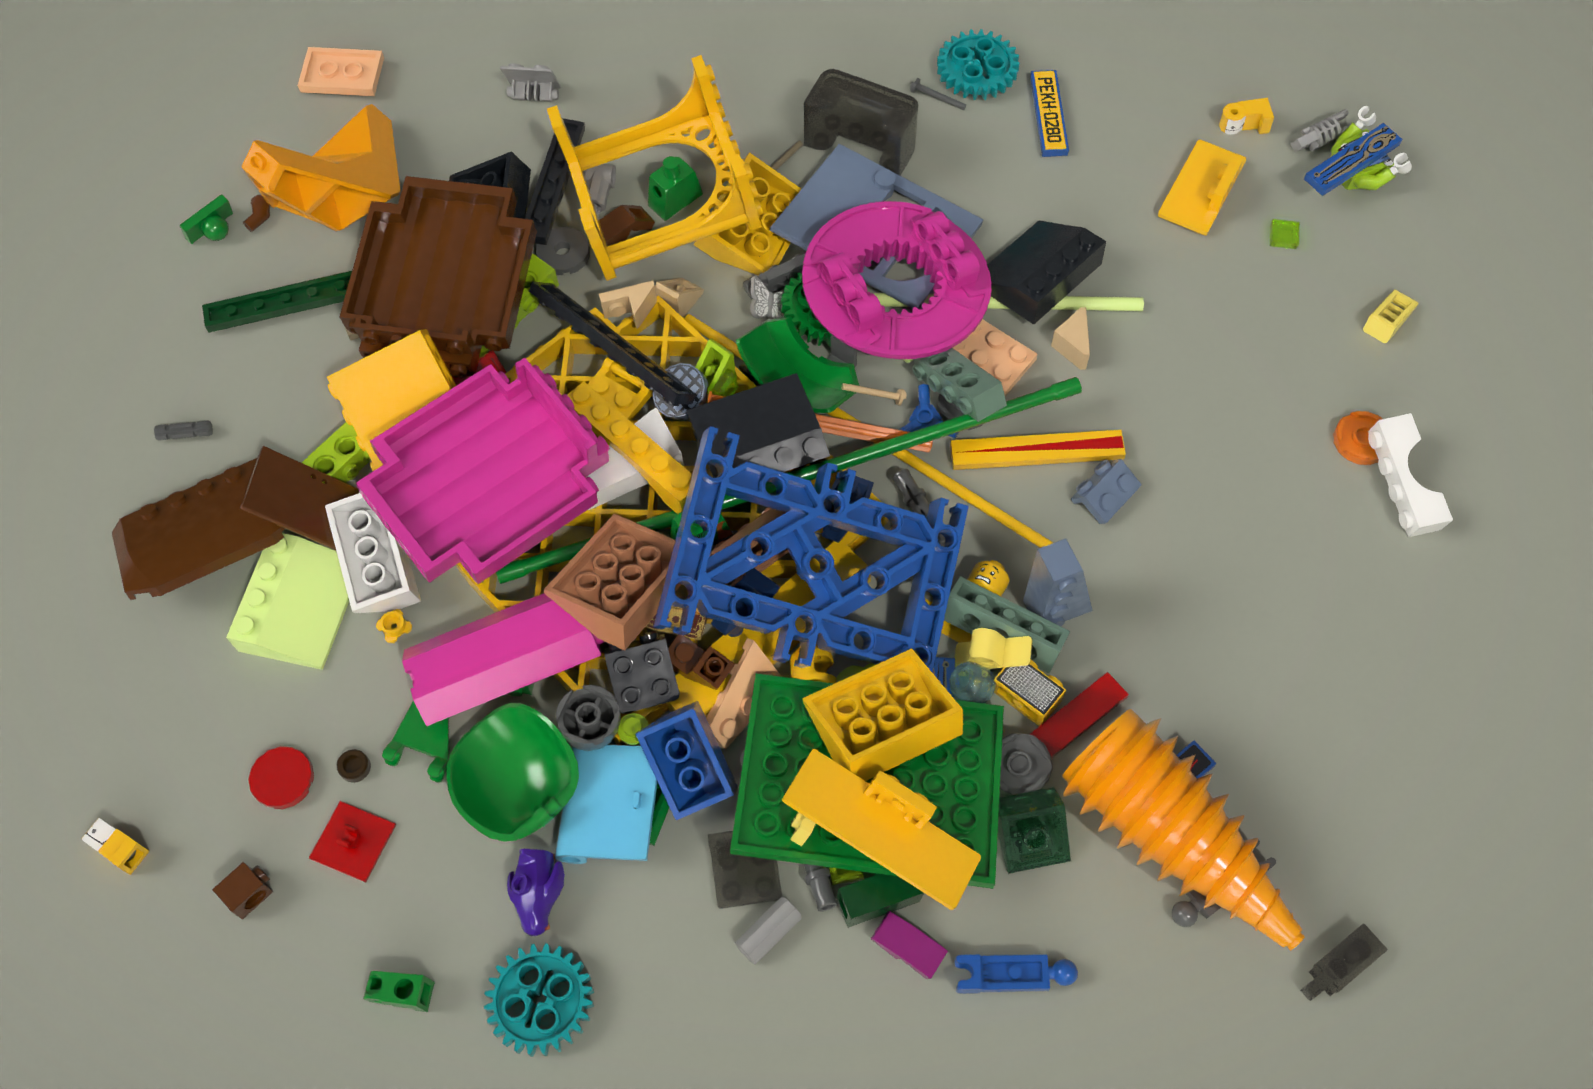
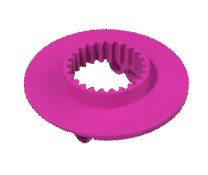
M882 201L848 209L821 227L811 240L803 261V290L808 305L818 321L843 343L861 352L878 357L917 359L947 351L961 343L974 332L981 323L990 302L992 291L991 276L987 262L976 243L960 227L946 218L943 212H933L931 208L917 204ZM881 257L886 261H889L891 257H895L896 261L900 262L905 258L907 264L915 262L917 269L925 268L924 275H931L930 283H934V296L929 298L928 304H922L921 310L913 307L912 313H909L906 309H902L901 314H897L895 309L885 312V307L881 306L875 294L867 292L865 280L859 273L863 272L864 266H871V260L879 263Z

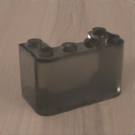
M837 69L824 71L803 103L804 145L816 150H826L834 144L839 135L883 151L884 153L880 158L879 165L901 176L916 147L918 101L908 94Z

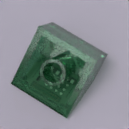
M1055 787L999 798L998 839L1008 874L1071 861L1065 804Z

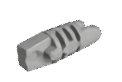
M1344 109L1301 130L1303 136L1291 143L1295 153L1307 147L1313 151L1324 144L1338 139L1350 126L1348 124L1341 128L1338 122L1346 118L1349 114L1348 110Z

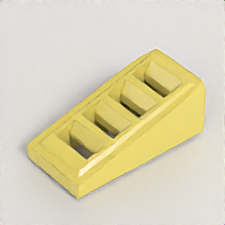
M1394 289L1369 316L1363 331L1377 340L1387 343L1419 303Z

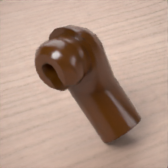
M256 195L251 199L253 214L243 221L244 226L250 232H253L270 217V206L262 195Z

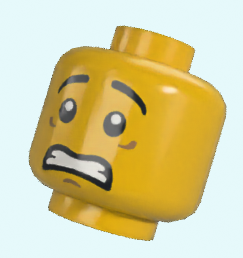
M995 560L976 563L967 580L1001 597L1010 581L1004 566Z

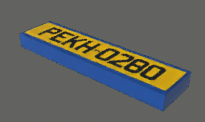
M1031 71L1030 80L1042 157L1068 156L1069 146L1057 71Z

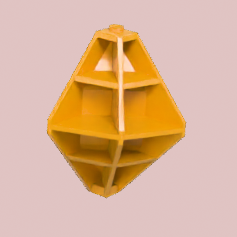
M373 104L365 106L313 156L255 140L242 164L244 172L272 208L277 207L316 221L334 231L347 228L367 215L371 201L386 203L400 193L392 121Z

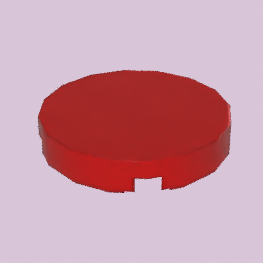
M280 746L268 750L258 757L251 768L248 779L250 791L256 800L264 806L283 810L295 806L307 796L311 782L313 783L314 771L311 762L301 751L293 747Z

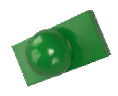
M219 195L181 223L180 228L185 239L191 245L202 236L212 241L224 239L229 231V226L225 219L233 214L229 201L223 195Z

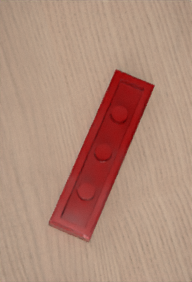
M1107 672L1029 735L1035 736L1044 743L1053 758L1127 699L1129 694Z

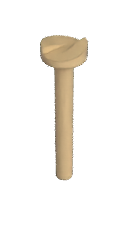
M847 383L842 384V390L893 399L898 406H901L903 399L907 397L904 389H898L897 393Z

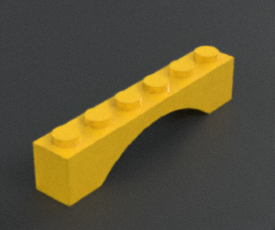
M585 381L567 395L574 404V410L579 416L583 414L588 419L594 434L597 437L602 436L609 446L622 455L646 479L663 502L677 514L683 512L692 474Z

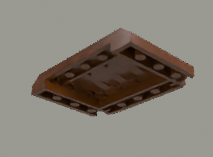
M257 458L240 466L231 467L224 471V473L210 479L201 480L188 489L174 492L163 500L154 504H147L140 510L119 519L112 531V537L124 592L130 600H135V594L149 592L152 597L167 594L275 545L284 538L282 532L285 528L240 509Z

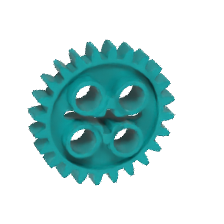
M970 29L969 35H965L961 31L959 39L952 35L951 42L945 41L944 48H940L937 58V74L941 75V82H946L947 89L954 87V94L962 91L963 98H966L969 94H972L973 100H976L978 95H982L983 99L986 100L987 94H991L996 98L997 90L1004 94L1006 87L1011 88L1013 81H1016L1020 65L1018 62L1019 54H1015L1016 47H1009L1010 40L1001 41V34L994 38L993 31H990L987 35H984L983 29H980L978 34H975Z
M545 943L542 952H539L535 944H531L530 954L527 955L521 948H518L519 958L514 960L511 956L507 955L506 960L509 966L504 968L497 965L496 969L501 974L500 977L488 979L495 986V989L485 991L484 995L492 999L493 1002L486 1004L484 1009L487 1012H494V1014L486 1021L489 1025L499 1024L493 1034L497 1038L506 1034L502 1042L506 1047L515 1041L514 1051L518 1054L522 1052L525 1046H527V1053L530 1057L534 1056L537 1047H540V1051L544 1056H548L549 1046L551 1045L560 1052V1041L565 1039L572 1045L574 1042L570 1034L573 1031L580 1034L584 1032L578 1025L580 1020L590 1021L591 1019L584 1012V1009L594 1007V1003L586 999V996L594 993V989L590 986H584L591 980V977L588 973L579 975L585 966L582 962L572 965L575 960V955L572 952L563 958L564 950L561 946H558L554 953H551V946L548 943ZM531 970H537L539 972L537 981L534 984L525 985L523 980L526 973ZM553 971L552 977H550L546 984V976L548 972ZM560 982H568L570 987L567 994L562 997L554 996L555 986ZM543 994L546 997V1001L544 1003L538 1002L536 1005L533 1002L534 996L540 997ZM516 1002H524L525 1009L522 1015L515 1018L510 1017L509 1012L512 1005ZM550 1013L555 1014L556 1021L553 1027L546 1030L541 1029L540 1021L542 1017ZM533 1014L532 1025L530 1028H526V1023Z

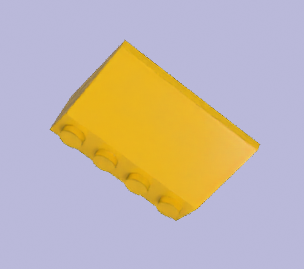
M749 152L743 160L744 163H749L754 177L751 181H754L759 196L754 198V200L759 199L763 215L759 216L762 227L751 230L749 223H745L697 240L693 245L717 261L759 276L772 266L780 264L791 243L771 232L770 228L800 192L801 188ZM729 194L720 195L719 200L725 202Z
M909 649L802 698L803 704L833 761L865 781L875 777L879 771H888L963 734L962 707L913 649Z

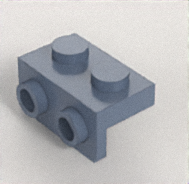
M1122 459L1104 460L1094 468L1095 473L1092 477L1081 482L1076 487L1077 492L1071 498L1074 504L1083 503L1099 524L1107 523L1142 485Z

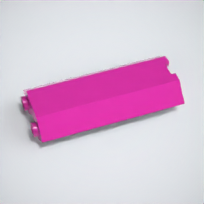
M543 593L404 649L402 663L405 672L410 675L413 681L414 688L410 689L413 701L426 726H429L601 656L600 644L604 643V641L598 639Z

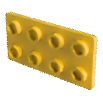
M1201 139L1197 140L1158 212V217L1206 236L1246 162V157Z

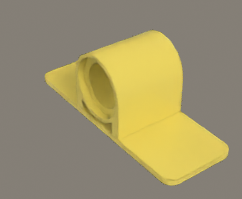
M974 629L971 641L960 642L956 645L954 657L955 671L1027 666L1031 658L1032 638L1029 636L1005 638L992 629ZM968 661H969V662H974V663H977V664H980V665H973V666H969V667H967V668H964V665H965V664H961V663H964V662H968Z

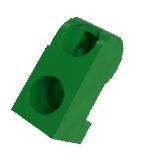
M371 971L363 999L372 1003L428 1012L435 982L424 975Z

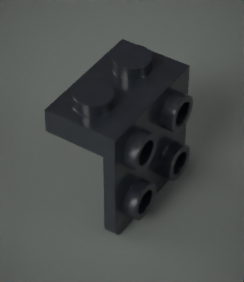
M657 631L639 635L640 640L633 641L625 651L609 644V648L604 649L613 691L621 713H630L675 701L679 698L680 693L664 634L658 635Z

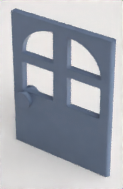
M838 144L772 224L770 231L807 251L815 234L829 220L856 206L886 201L893 195L894 190L924 207L931 208L933 212H943L946 218L960 227L971 239L981 227L983 219L849 148ZM891 257L889 261L883 258L874 270L864 266L863 272L859 273L866 284L912 309L913 307L920 309L927 296L933 291L934 283H930L931 275H924L907 281L886 278V274L896 263L895 257Z

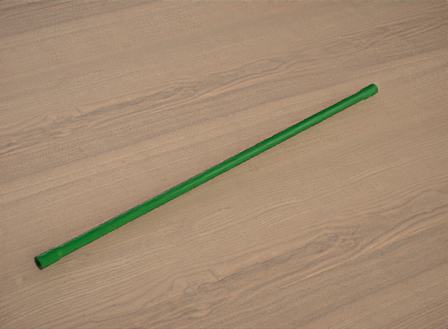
M1073 377L1052 384L1050 387L1006 401L1007 406L979 422L968 414L788 472L787 474L811 481L816 479L818 468L826 463L837 465L836 472L1035 406L1082 392V387L1079 379ZM766 482V491L769 494L776 492L775 485L771 482ZM725 495L721 510L747 501ZM672 510L636 523L653 531H659L671 527L672 519L677 513ZM592 537L526 559L512 561L496 572L499 583L503 584L524 577L529 573L571 560Z

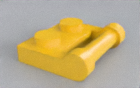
M607 357L600 370L589 381L588 385L632 421L653 395V390L648 389L642 379L626 372V367ZM614 373L641 390L636 394L609 377Z

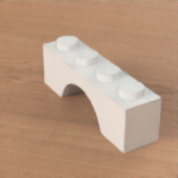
M1409 413L1378 420L1368 431V440L1370 446L1375 449L1379 459V470L1382 475H1385L1389 496L1397 506L1400 525L1406 530L1408 537L1442 530L1453 521L1443 493L1431 491L1421 486L1413 478L1408 467L1410 450L1421 440L1412 414Z

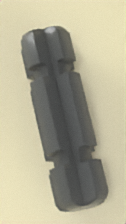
M209 420L198 421L197 423L164 424L154 427V435L158 441L212 435L213 428Z

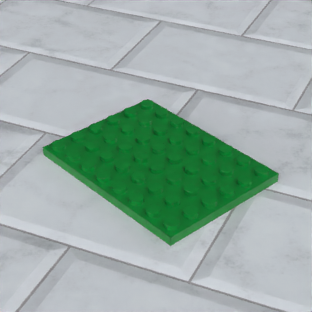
M756 673L730 854L897 876L818 824H815L811 835L802 846L790 840L796 829L791 824L798 811L782 801L783 796L812 749H816L832 759L803 704L802 698L833 685V683ZM956 700L963 709V734L884 773L896 777L902 785L913 792L924 795L930 803L937 806L929 822L981 855V859L967 886L993 889L996 879L1004 706ZM873 778L867 780L866 782L870 783L873 780Z

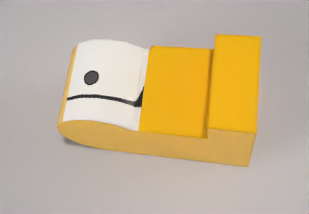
M1268 98L1227 104L1223 109L1219 122L1221 131L1230 135L1237 134L1242 130L1258 129L1259 134L1269 133L1274 115Z
M100 818L95 821L81 838L85 843L129 875L133 873L150 852ZM136 850L133 859L126 862L129 859V857L133 854V852Z

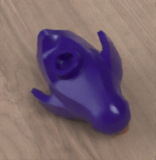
M524 848L519 850L520 855L516 872L512 871L508 875L507 891L520 918L523 931L530 936H538L550 929L548 917L564 886L565 874L560 861H557L554 865L556 860L555 854L547 850Z

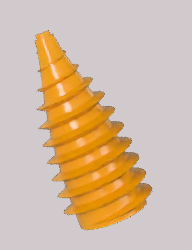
M1132 709L1127 710L1109 725L1063 773L1062 777L1068 782L1063 796L1066 797L1078 792L1085 798L1080 815L1093 810H1097L1103 815L1098 832L1111 827L1117 828L1122 833L1117 849L1132 843L1140 848L1141 852L1137 865L1150 860L1160 864L1161 869L1157 881L1172 875L1182 880L1183 884L1179 896L1195 890L1206 896L1204 909L1217 904L1231 912L1230 919L1238 917L1253 926L1255 931L1259 930L1281 947H1287L1290 951L1293 950L1305 936L1301 933L1302 928L1294 919L1293 913L1289 912L1279 896L1280 889H1275L1266 875L1270 863L1259 864L1253 854L1259 838L1244 841L1238 830L1245 815L1233 818L1227 817L1223 807L1229 794L1215 798L1211 796L1207 787L1213 774L1200 778L1194 776L1190 768L1195 755L1179 759L1173 752L1178 736L1163 741L1156 734L1161 718L1145 723Z

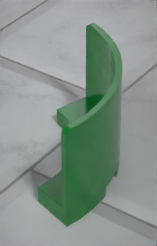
M791 316L766 320L736 339V344L744 363L761 385L797 373L814 413H830L856 394V392L842 390L843 383L859 386L854 363H839L822 356L819 358L808 350L809 346L799 335Z

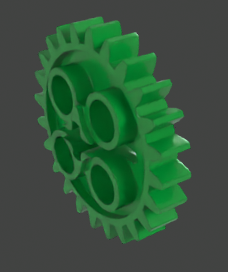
M799 272L797 280L791 278L789 285H785L780 303L782 304L780 312L784 314V317H792L799 335H807V343L811 342L814 338L817 339L818 346L822 344V341H827L828 346L831 347L832 334L822 326L810 309L803 290L802 273Z

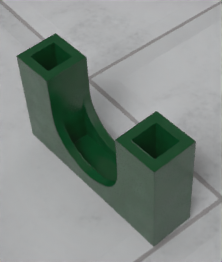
M876 874L839 888L836 899L846 925L849 928L885 915L887 912H893L918 903L924 893L899 876Z

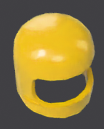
M816 644L811 666L804 668L794 666L795 660H798L800 647L791 655V678L837 683L835 676L826 673L828 668L834 663L831 652L819 649Z

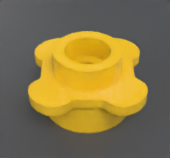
M395 609L385 613L377 621L376 628L385 634V640L388 643H395L398 637L404 633L408 634L411 632L412 624L403 618L401 610ZM393 624H396L397 627H396V628H392V625H393Z

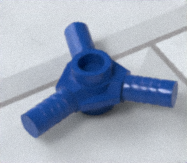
M928 384L918 386L919 405L914 409L909 419L910 423L899 430L913 432L944 422L941 420L942 417L935 407L930 404ZM959 432L950 434L948 436L955 439Z

